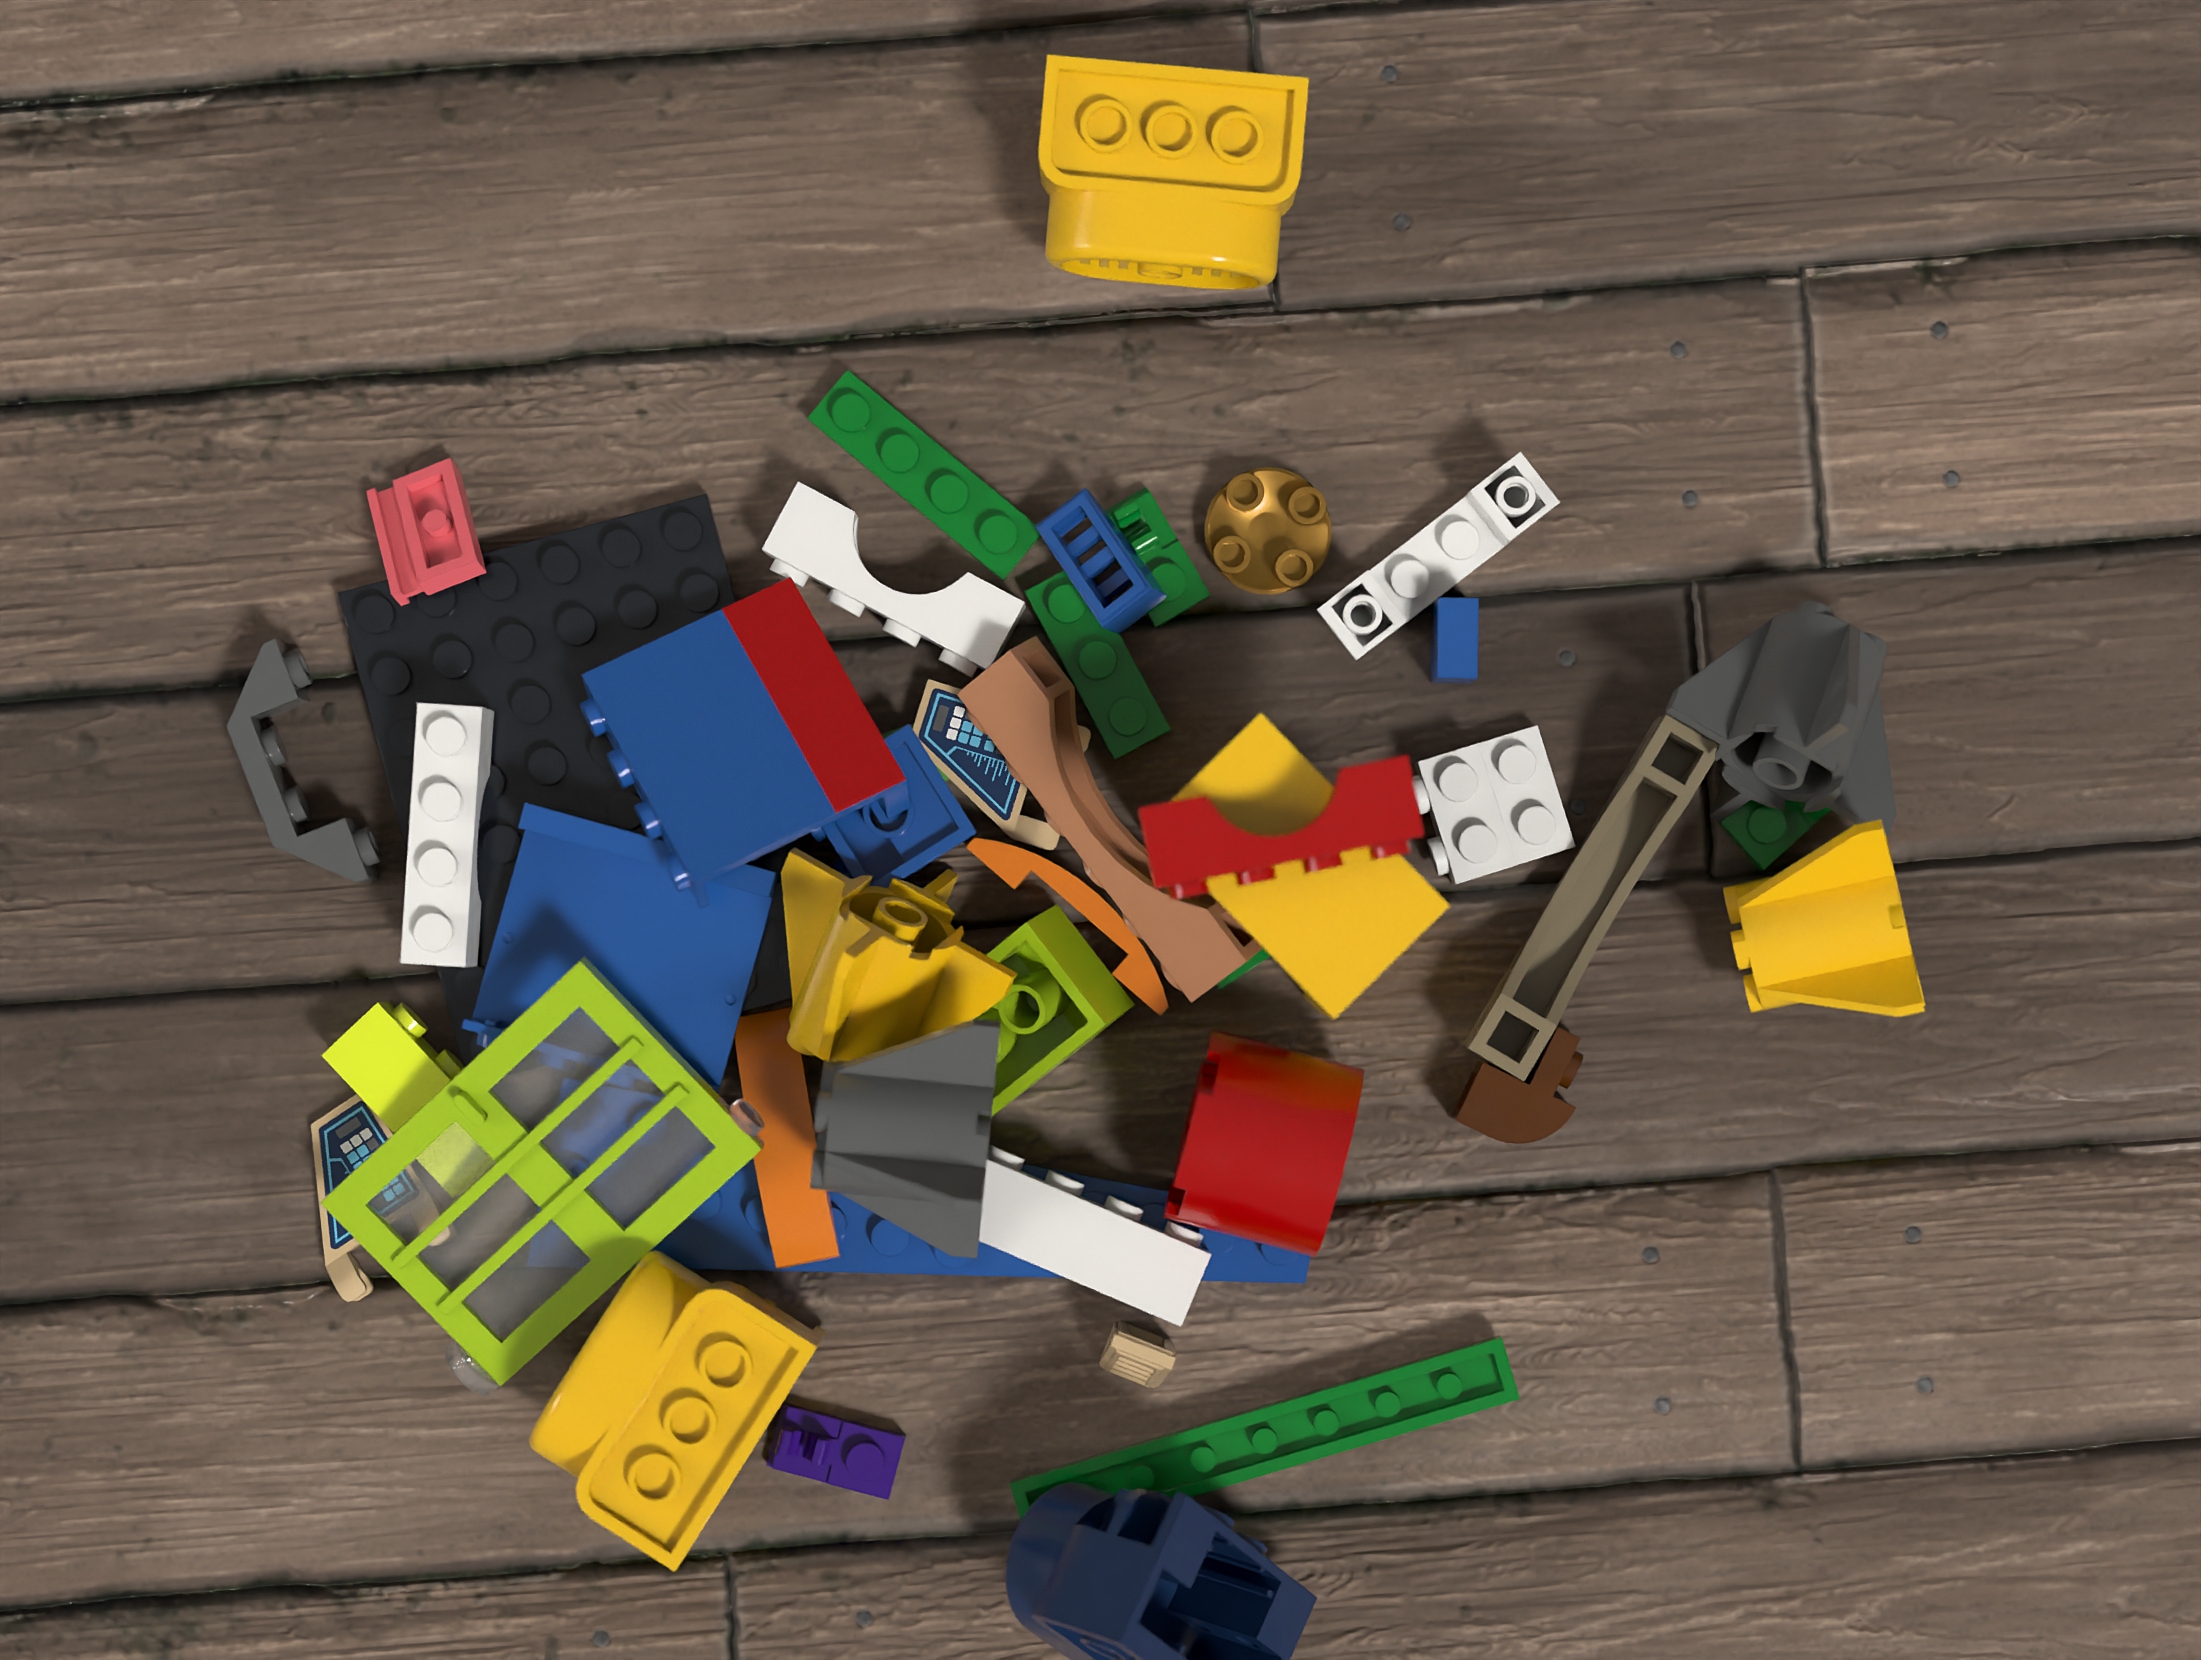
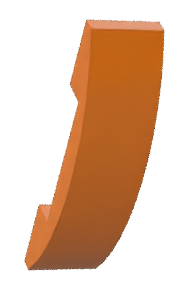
M973 838L966 846L969 851L1014 890L1033 871L1128 954L1112 972V975L1158 1015L1161 1016L1169 1007L1162 983L1138 938L1127 928L1119 914L1088 885L1059 865L1013 845L994 840Z
M793 1006L742 1016L739 1019L735 1033L737 1060L749 1135L754 1136L763 1146L762 1150L753 1159L777 1269L841 1257L830 1194L824 1190L810 1189L813 1153L817 1146V1132H815V1121L806 1076L807 1064L805 1054L794 1050L788 1044L786 1038L791 1027L789 1016Z

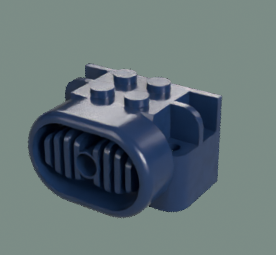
M1074 1482L1058 1485L1041 1495L1026 1511L1013 1535L1006 1562V1591L1015 1617L1027 1630L1070 1660H1290L1317 1597L1265 1557L1268 1549L1267 1546L1250 1536L1233 1532L1232 1529L1235 1525L1233 1519L1212 1508L1200 1506L1188 1495L1176 1492L1173 1499L1160 1492L1144 1489L1130 1491L1121 1488L1116 1494L1083 1483Z

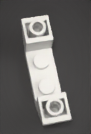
M1519 452L1470 490L1459 502L1370 571L1364 572L1316 611L1356 661L1499 552L1560 502L1524 455Z

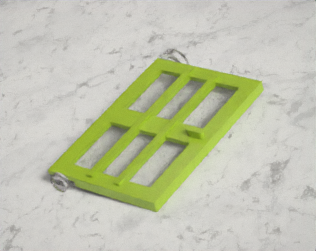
M584 956L321 1201V1204L454 1339L445 1349V1357L450 1368L469 1389L479 1395L488 1396L496 1388L508 1381L761 1151L765 1142L757 1134L765 1127V1124L759 1113L747 1101L738 1098L729 1106Z

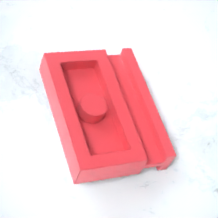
M451 458L392 481L393 487L378 492L375 488L366 491L391 595L401 606L410 603L409 597L421 592H425L429 596L487 573L461 472Z

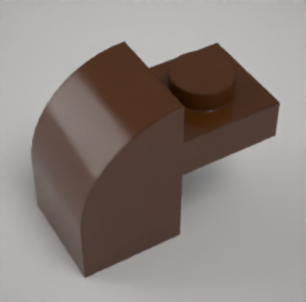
M1556 1027L1524 1082L1477 1060L1450 1118L1488 1137L1505 1143H1532L1552 1135L1569 1120L1576 1107L1553 1095L1558 1085L1568 1089L1579 1070L1584 1055L1575 1050L1581 1038Z

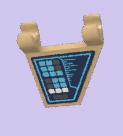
M928 679L913 730L934 764L1011 839L1048 851L1054 850L1060 835L1051 828L1049 823L1020 815L1028 787L1019 783L1010 774L1005 763V757L988 735L980 732L972 724L967 715V707L957 695L962 689ZM1077 725L1084 753L1087 750L1091 733L1087 728Z
M356 1094L311 1124L325 1267L336 1290L342 1299L347 1302L359 1301L370 1294L373 1290V1283L350 1253L361 1244L323 1207L321 1201L394 1133L363 1099ZM413 1161L368 1202L389 1225L412 1211L421 1231L446 1210L435 1197ZM453 1221L430 1243L441 1245L454 1238L458 1233V1227Z

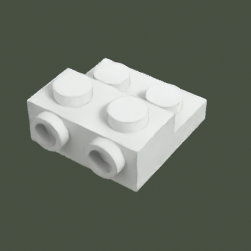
M1538 725L1414 763L1418 776L1413 777L1419 812L1420 815L1429 812L1437 836L1427 839L1430 856L1437 875L1440 876L1448 873L1452 885L1576 847Z

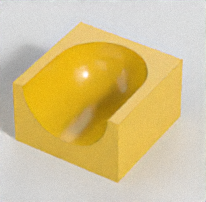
M1260 713L1170 802L1207 795L1219 814L1233 826L1254 835L1275 837L1297 832L1313 822L1329 801L1333 786ZM1368 847L1342 852L1344 866L1304 874L1302 862L1296 861L1276 865L1277 879L1239 887L1236 884L1235 874L1208 879L1209 893L1305 992L1303 997L1320 1014L1335 1019L1450 906L1401 855L1371 860Z

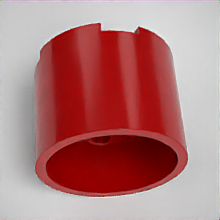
M1212 1029L1207 1044L1209 1047L1206 1061L1213 1062L1214 1064L1203 1061L1200 1065L1177 1152L1178 1155L1174 1168L1175 1175L1173 1184H1170L1163 1218L1316 1257L1329 1224L1346 1164L1361 1098L1364 1068Z

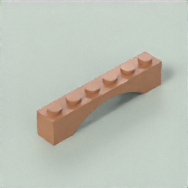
M1036 636L1010 649L957 693L958 697L967 707V715L972 724L980 732L990 737L1005 757V763L1010 774L1019 783L1028 787L1044 808L1045 818L1051 828L1059 835L1066 837L1082 858L1084 869L1089 878L1096 885L1107 891L1122 911V917L1127 928L1136 937L1145 941L1161 962L1162 972L1168 982L1176 989L1183 991L1191 1003L1263 949L1209 892L1170 900L1168 887L1153 888L1146 848L1139 843L1115 816L1098 789L1084 756L1076 721L1075 687Z

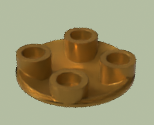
M1256 468L1235 476L1215 495L1206 516L1205 541L1208 553L1215 567L1232 584L1256 594H1280L1305 584L1321 567L1330 546L1331 521L1323 494L1304 478L1280 468Z

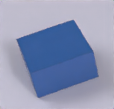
M1438 597L1432 603L1431 683L1470 684L1478 679L1479 598Z

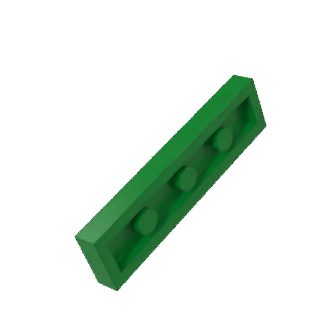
M848 369L808 416L807 419L811 424L1003 582L1041 538L1035 523Z

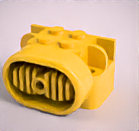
M1047 55L1038 151L1041 183L1050 196L1045 246L1047 261L1055 268L1068 273L1122 282L1221 290L1258 288L1272 282L1277 272L1281 217L1293 205L1301 175L1309 78Z
M651 1251L640 1260L570 1366L538 1418L530 1434L529 1444L536 1453L578 1479L576 1498L581 1509L592 1520L675 1572L828 1331L818 1325L813 1330L775 1307L776 1303L767 1297L763 1299L740 1284L732 1281H717L711 1284L660 1251Z

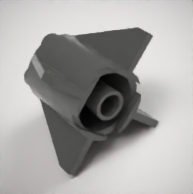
M1803 601L1798 604L1795 612H1784L1773 617L1673 691L1665 712L1719 743L1715 752L1716 761L1721 758L1725 763L1721 774L1725 781L1715 798L1710 817L1720 822L1751 799L1767 807L1783 810L1786 800L1806 802L1803 812H1816L1828 807L1855 824L1881 819L1885 837L1890 835L1896 817V806L1879 690L1884 674V660L1888 651L1884 640L1874 634L1862 632L1853 625L1836 618L1833 611L1820 602Z
M972 1019L851 1061H824L821 1092L818 1093L815 1116V1132H818L816 1150L813 1153L810 1189L840 1193L950 1256L977 1258L1000 1021Z

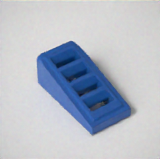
M1082 489L1035 526L1103 628L1115 633H1121L1166 598L1167 595L1150 570L1088 489ZM1089 517L1093 525L1071 543L1067 544L1062 537ZM1103 539L1107 546L1082 564L1078 558ZM1118 561L1122 568L1098 585L1094 579ZM1130 584H1134L1133 587L1111 603L1110 600Z

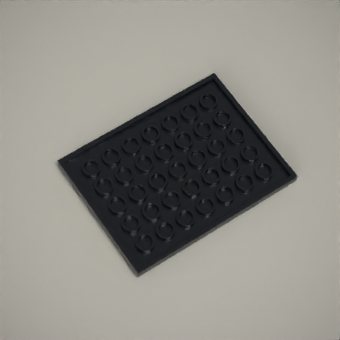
M707 494L484 553L482 557L487 573L429 596L425 592H421L409 597L410 603L403 606L391 595L388 579L338 593L406 853L408 852L417 703L476 706L494 711L490 776L486 782L482 798L477 843V880L481 899L478 962L476 967L436 965L463 1067L468 1065L486 1048L475 1044L478 1033L463 1029L462 1024L464 1019L472 1018L525 832V829L518 828L525 803L647 836L634 808V805L642 802L633 784L624 789L621 787L606 755L614 750L606 733L598 737L593 735L580 709L579 704L588 700L581 674L737 602L712 505ZM800 837L745 863L778 872L780 876L742 1011L792 998L781 871L792 849L797 848L804 852ZM533 1049L506 1075L546 1065L537 1061L540 1050Z

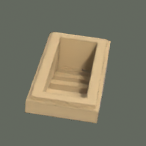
M1119 1320L1114 1322L1100 1358V1366L1105 1371L1148 1388H1155L1163 1382L1172 1370L1176 1360L1174 1344L1169 1339Z

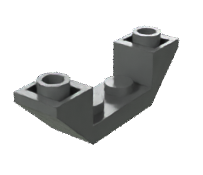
M278 639L267 641L262 644L226 727L272 845L357 883H370L380 879L374 864L382 862V856L377 841L368 826L360 829L356 819L343 818L308 833L306 831L304 823L311 821L308 804L297 785L289 787L281 764L288 762L285 745L277 729L274 726L266 728L264 720L311 702L305 686L313 683L312 675L299 648L290 650L288 643Z

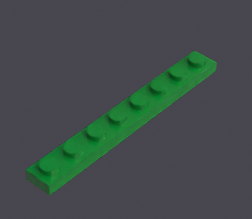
M1498 1335L1010 1480V1487L1020 1521L1030 1506L1041 1495L1051 1488L1065 1483H1083L1116 1494L1123 1488L1130 1491L1137 1489L1156 1491L1173 1499L1176 1492L1193 1497L1519 1400L1520 1397L1502 1337Z

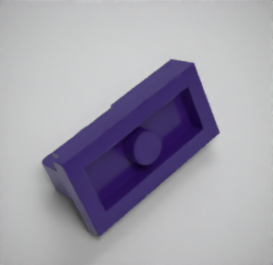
M783 1402L766 1466L889 1500L906 1435Z

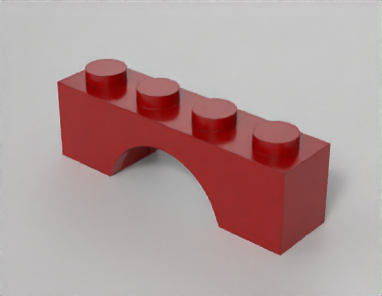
M1408 755L1340 768L1337 770L1329 801L1319 816L1303 829L1283 836L1266 837L1240 830L1219 814L1207 795L1138 809L1153 888L1168 887L1170 900L1210 892L1208 879L1235 874L1237 887L1277 879L1276 865L1296 861L1302 862L1304 874L1344 866L1342 852L1367 847L1371 860L1411 853L1408 839L1424 836Z

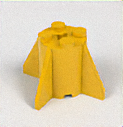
M1881 819L1852 826L1775 876L1723 887L1731 924L1742 923L1743 929L1731 932L1738 968L1742 970L1752 967L1753 974L1743 976L1751 1013L1797 1003L1895 1017L1925 1012V1000L1904 916L1888 838L1885 837Z
M797 848L789 852L781 871L793 1001V1008L789 1016L791 1027L786 1038L788 1044L794 1050L805 1055L817 1056L824 1061H851L975 1019L1008 995L1017 973L961 942L964 934L962 926L955 930L950 924L955 913L946 902L959 874L947 869L923 889L909 882L892 878L889 887L884 888L869 886L873 875H861L850 879Z

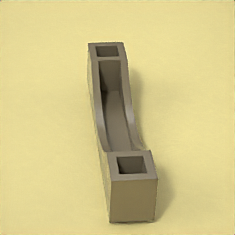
M1667 714L1655 719L1462 1047L1509 1075L1525 1081L1556 1029L1583 973L1614 918L1649 861L1691 801L1713 764L1718 747L1716 743Z

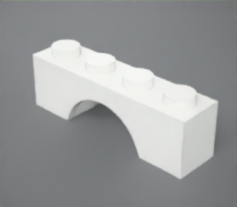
M797 482L762 548L766 555L775 559L770 567L771 571L785 579L791 577L794 583L801 587H804L808 578L828 587L831 590L826 600L857 617L861 616L864 608L875 612L887 619L882 628L883 631L913 647L917 646L920 638L944 649L938 660L969 677L974 675L977 667L985 671L999 659L1026 608L1025 602L969 572L945 589L929 594H906L886 587L867 571L861 560L857 543L859 518L855 511Z
M417 703L400 963L455 967L477 966L481 917V899L477 880V843L482 798L486 782L490 776L493 710L476 706Z

